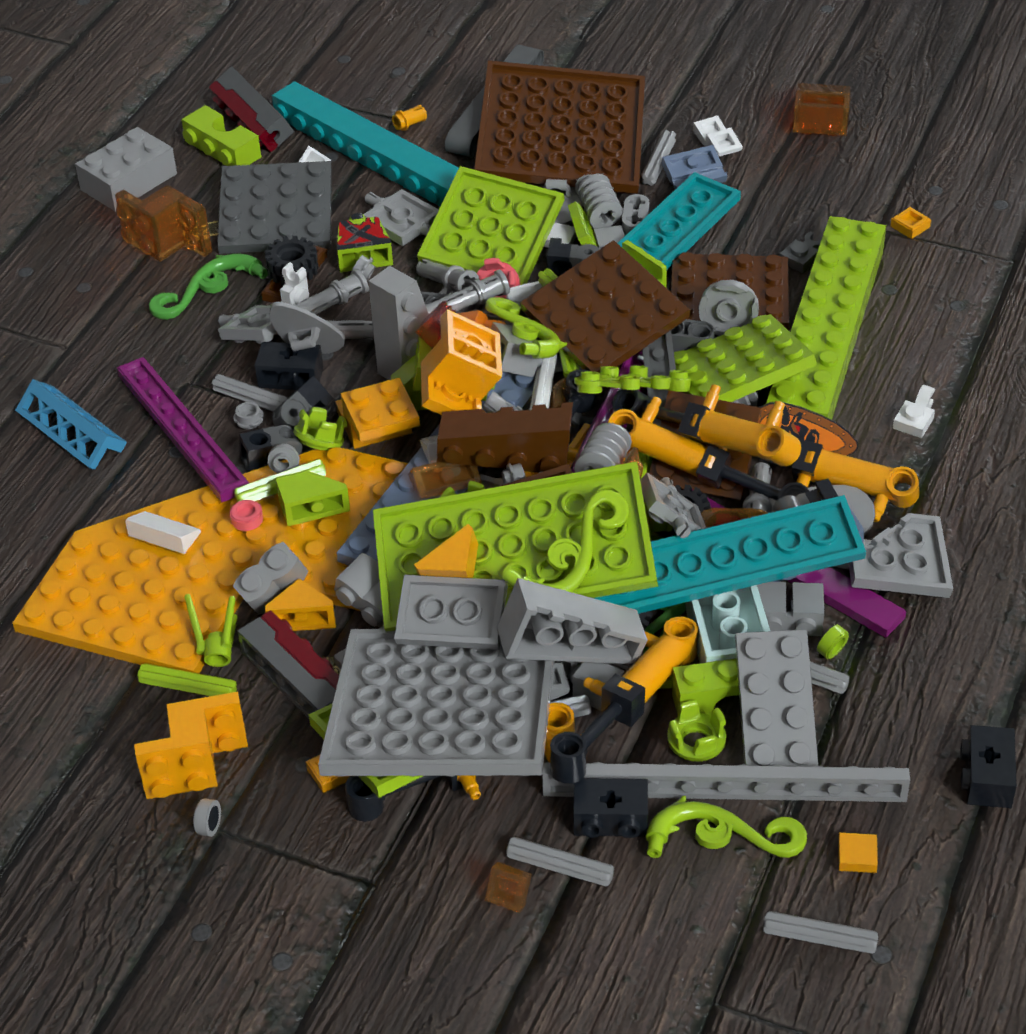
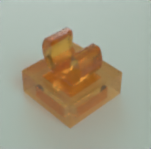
M500 862L495 863L491 868L485 901L520 913L525 908L532 874Z

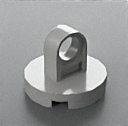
M720 280L711 284L703 292L698 307L700 320L712 324L714 334L718 336L723 335L726 330L732 327H741L752 323V320L759 313L758 298L754 291L746 284L735 280Z

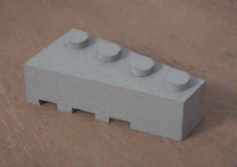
M388 266L370 279L368 283L377 371L381 376L391 380V375L415 355L420 327L433 328L432 343H438L439 341L417 280Z
M520 578L516 580L497 626L506 659L634 664L639 659L648 641L638 612L635 609Z

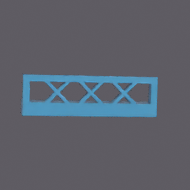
M32 379L15 409L20 415L91 469H96L107 448L121 453L127 444L124 439L54 386ZM36 396L38 398L39 410L31 413L28 408ZM56 412L57 425L49 427L48 414ZM75 426L76 439L68 441L66 428ZM93 440L97 445L91 456L88 457L86 455L85 443Z

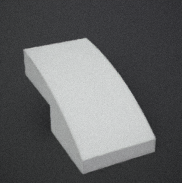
M718 116L694 122L692 130L705 147L713 145L719 157L742 150L743 146L732 128L726 129Z

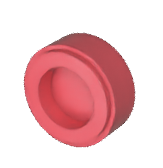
M242 500L235 503L230 509L233 527L241 531H249L259 527L263 522L261 505L253 500Z

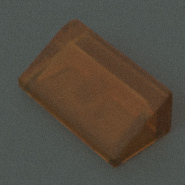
M435 462L412 468L408 474L420 500L441 495L448 487L453 488L454 491L468 488L469 481L482 484L477 466Z

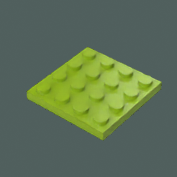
M460 166L417 254L418 261L423 263L422 259H428L447 267L457 265L464 270H472L477 273L484 266L485 259L499 258L501 262L511 265L516 270L520 278V285L527 284L565 201L564 193Z
M771 314L757 316L752 320V323L741 327H732L726 330L723 335L714 339L702 340L696 347L686 351L674 352L676 370L688 371V377H691L690 391L684 393L706 397L711 385L715 384L721 387L718 400L729 402L738 400L817 365L814 354Z

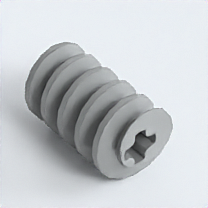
M588 174L577 180L575 185L576 192L591 226L596 229L611 227L621 218L623 209L608 177L603 174Z
M603 423L597 426L575 463V473L622 464L632 444L631 435L625 428L614 423Z

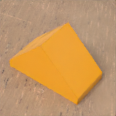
M467 524L415 563L414 567L418 576L473 578L478 551V541L473 528Z
M301 579L296 580L265 605V613L271 610L280 619H286L293 631L336 628L333 601Z

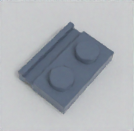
M713 145L664 156L661 162L670 184L674 186V190L694 172L720 183L726 182L728 176L723 170L722 162Z

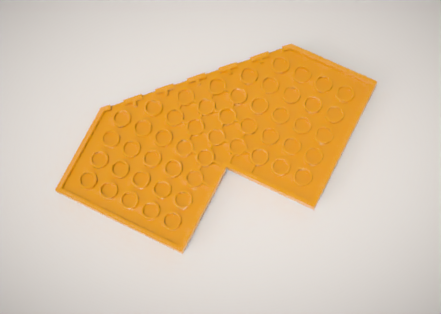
M341 447L330 448L327 451L314 449L300 454L299 465L321 459L326 468L325 477L346 484L350 511L292 526H287L278 494L256 501L261 505L263 512V522L259 527L249 531L238 530L233 527L230 518V509L237 503L236 498L221 502L209 486L77 530L73 533L13 621L14 630L25 635L138 665L146 663L200 673L205 665L204 655L196 654V639L187 611L185 595H191L204 641L212 632H223L229 597H235L234 614L244 599L233 587L234 582L247 568L259 564L261 557L268 549L281 542H284L307 568L308 574L303 580L305 583L331 599L334 605L360 611L353 606L344 605L336 596L334 590L335 580L348 567V565L337 561V551L408 463ZM286 459L280 461V462H283V463H288V461H287ZM267 465L242 475L251 483L277 473ZM146 511L201 530V533L186 553L182 554L128 536L125 521L128 517Z

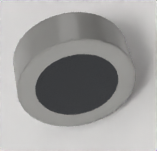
M204 798L197 804L193 817V826L198 835L212 837L217 832L221 819L219 801Z

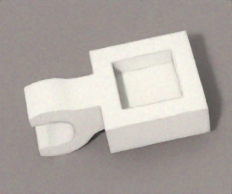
M289 262L282 269L285 285L280 289L281 300L288 304L297 305L309 298L307 273L303 267L295 272L293 263Z
M922 385L915 403L906 400L894 419L893 429L922 438L934 419L935 410L931 409L933 404L931 396L935 388Z

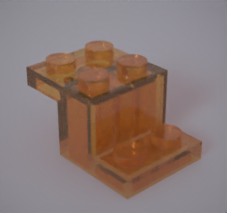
M166 185L143 200H140L124 189L115 194L116 211L120 218L123 239L142 250L146 255H150L161 262L184 246L203 257L212 252L205 207L171 186Z

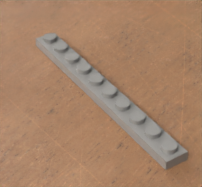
M594 762L586 763V774L584 778L648 779V798H681L686 796V799L907 802L910 785L909 768L895 767L859 768L856 766L821 767L816 765L810 767H791L784 765L749 766L745 764L725 766L711 764L676 765L673 763L659 765L639 763L604 764ZM543 763V796L574 797V783L564 784L558 782L550 774V763Z

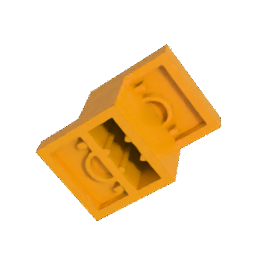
M447 309L440 317L441 339L421 361L422 407L440 415L445 411L482 409L481 400L502 378L500 333Z
M400 377L341 393V400L335 401L339 417L343 416L347 420V427L344 428L354 449L413 433L412 428L420 426L419 415Z
M238 691L167 704L170 738L134 744L135 756L146 799L164 798L174 794L202 791L206 788L218 786L213 753L248 747Z

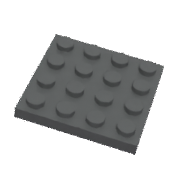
M331 161L222 166L218 229L219 254L265 252L270 243L274 245V240L279 239L283 241V237L288 236V240L292 239V236H298V240L305 237L307 242L311 240L315 246L330 249Z

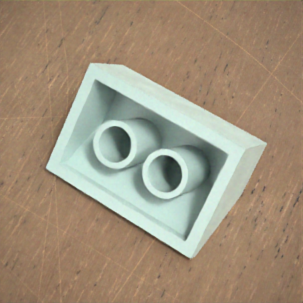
M757 585L685 602L687 617L698 625L697 655L699 663L736 658V633L770 631Z

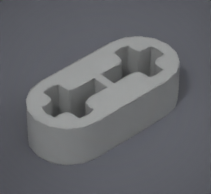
M633 194L625 199L622 214L624 235H627L649 214V199L646 196Z

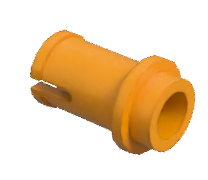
M417 105L406 111L398 110L392 116V123L395 129L406 131L409 126L425 121L427 113L425 108H422V105Z

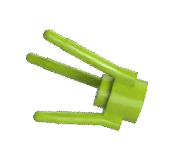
M186 594L184 598L196 639V654L204 655V662L212 667H223L230 664L232 643L238 618L234 614L235 597H229L223 632H212L204 641L191 595Z

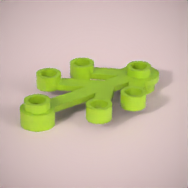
M639 365L630 366L629 374L619 376V367L601 366L600 373L593 371L581 372V377L574 378V384L577 385V392L587 394L602 393V386L625 390H638L640 387H648L675 392L690 391L691 377H688V371L670 370L669 376L654 375L648 377V367Z

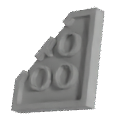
M906 514L893 528L890 529L888 527L872 539L871 543L865 547V559L848 563L851 586L855 588L950 598L953 591L941 518L939 516Z

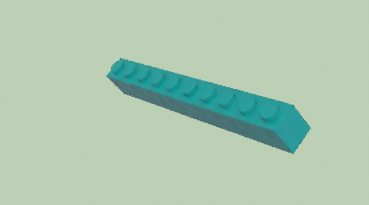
M295 81L272 95L273 107L292 127L407 188L411 192L441 206L459 169L458 167Z

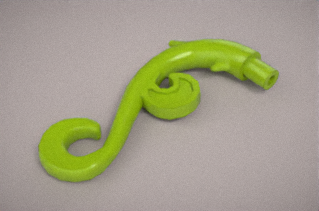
M499 297L487 299L485 309L512 323L511 331L514 336L533 341L532 343L520 344L519 352L521 355H531L534 359L550 358L567 346V342L560 341L557 334L551 329L534 320L520 316L521 307L517 303Z
M612 490L596 492L589 499L584 509L580 545L571 539L561 538L549 547L546 558L548 564L553 569L559 571L567 570L569 564L565 561V557H571L574 560L572 570L562 580L552 584H543L544 578L532 580L527 575L523 578L512 568L507 570L502 579L512 587H514L517 578L568 592H574L584 581L593 557V514L595 508L603 503L609 505L613 509V516L607 520L599 519L597 523L602 529H617L627 521L629 515V506L625 498Z
M682 796L674 804L658 812L651 820L646 834V840L649 842L647 854L652 858L661 857L663 845L668 841V835L679 830V826H676L678 823L692 819H702L696 826L695 839L701 846L707 849L725 847L730 842L732 831L741 835L760 849L781 858H790L798 855L804 850L807 843V832L804 826L791 817H779L768 823L765 828L767 838H770L772 834L777 832L785 833L790 837V842L787 844H773L735 814L709 803L686 802V796ZM708 821H710V822L716 824L717 827H716V828L710 827L709 824H708Z

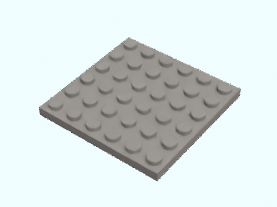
M385 629L350 630L318 763L320 776L542 775L554 661L506 659L501 641L499 650L397 644L394 640L395 631L386 632Z

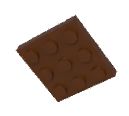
M668 390L664 408L685 413L689 402L703 405L705 397ZM718 400L714 409L715 412L755 423H760L762 414L761 407ZM661 420L660 427L684 436L677 432L680 425ZM728 449L727 452H730L732 460L729 467L748 474L752 455ZM655 458L652 459L649 474L659 481L664 477H669L670 480L672 479L674 486L680 485L681 490H684L685 484L691 485L693 490L695 487L699 488L702 494L705 493L708 496L742 502L745 487L724 478L719 489L699 482L697 477Z

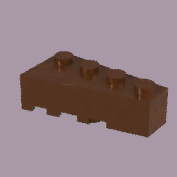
M573 402L561 403V408H546V404L532 405V410L514 411L513 407H501L499 411L486 413L484 409L442 412L437 438V462L506 469V465L509 463L511 465L520 463L524 471L538 473L566 465Z

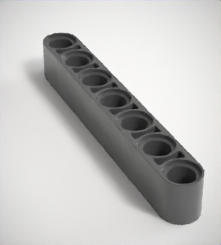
M517 44L503 62L542 66L544 52L541 49ZM485 86L448 132L445 141L447 152L469 158L475 157Z

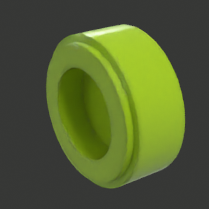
M838 624L833 626L820 640L817 652L826 659L833 658L845 646L849 633Z

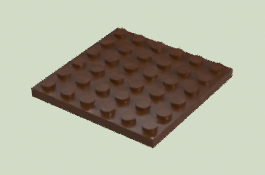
M488 60L474 170L526 183L545 184L546 179L567 180V184L570 187H575L577 180L584 175L603 174L608 177L614 191L638 194L645 76Z

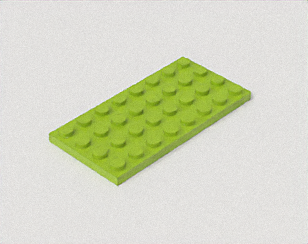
M637 461L373 509L385 631L396 630L404 575H418L414 564L467 524L473 528L478 541L473 578L503 580L504 574L509 568H512L523 578L526 575L532 580L544 578L543 584H552L562 580L572 570L574 560L571 557H565V561L569 564L567 570H555L548 564L546 558L548 549L555 541L561 538L571 539L580 545L585 506L589 499L601 490H612L622 495L629 506V515L627 521L620 528L606 530L600 528L597 521L599 519H610L613 516V509L605 503L595 508L593 514V557L584 581L572 593L597 598L658 587ZM508 584L506 604L514 588L510 584Z

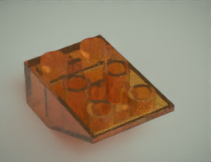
M797 83L793 132L828 134L831 136L847 135L850 86Z

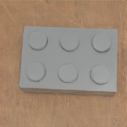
M139 127L128 131V133L109 142L106 146L75 163L81 191L115 212L177 174L173 147Z

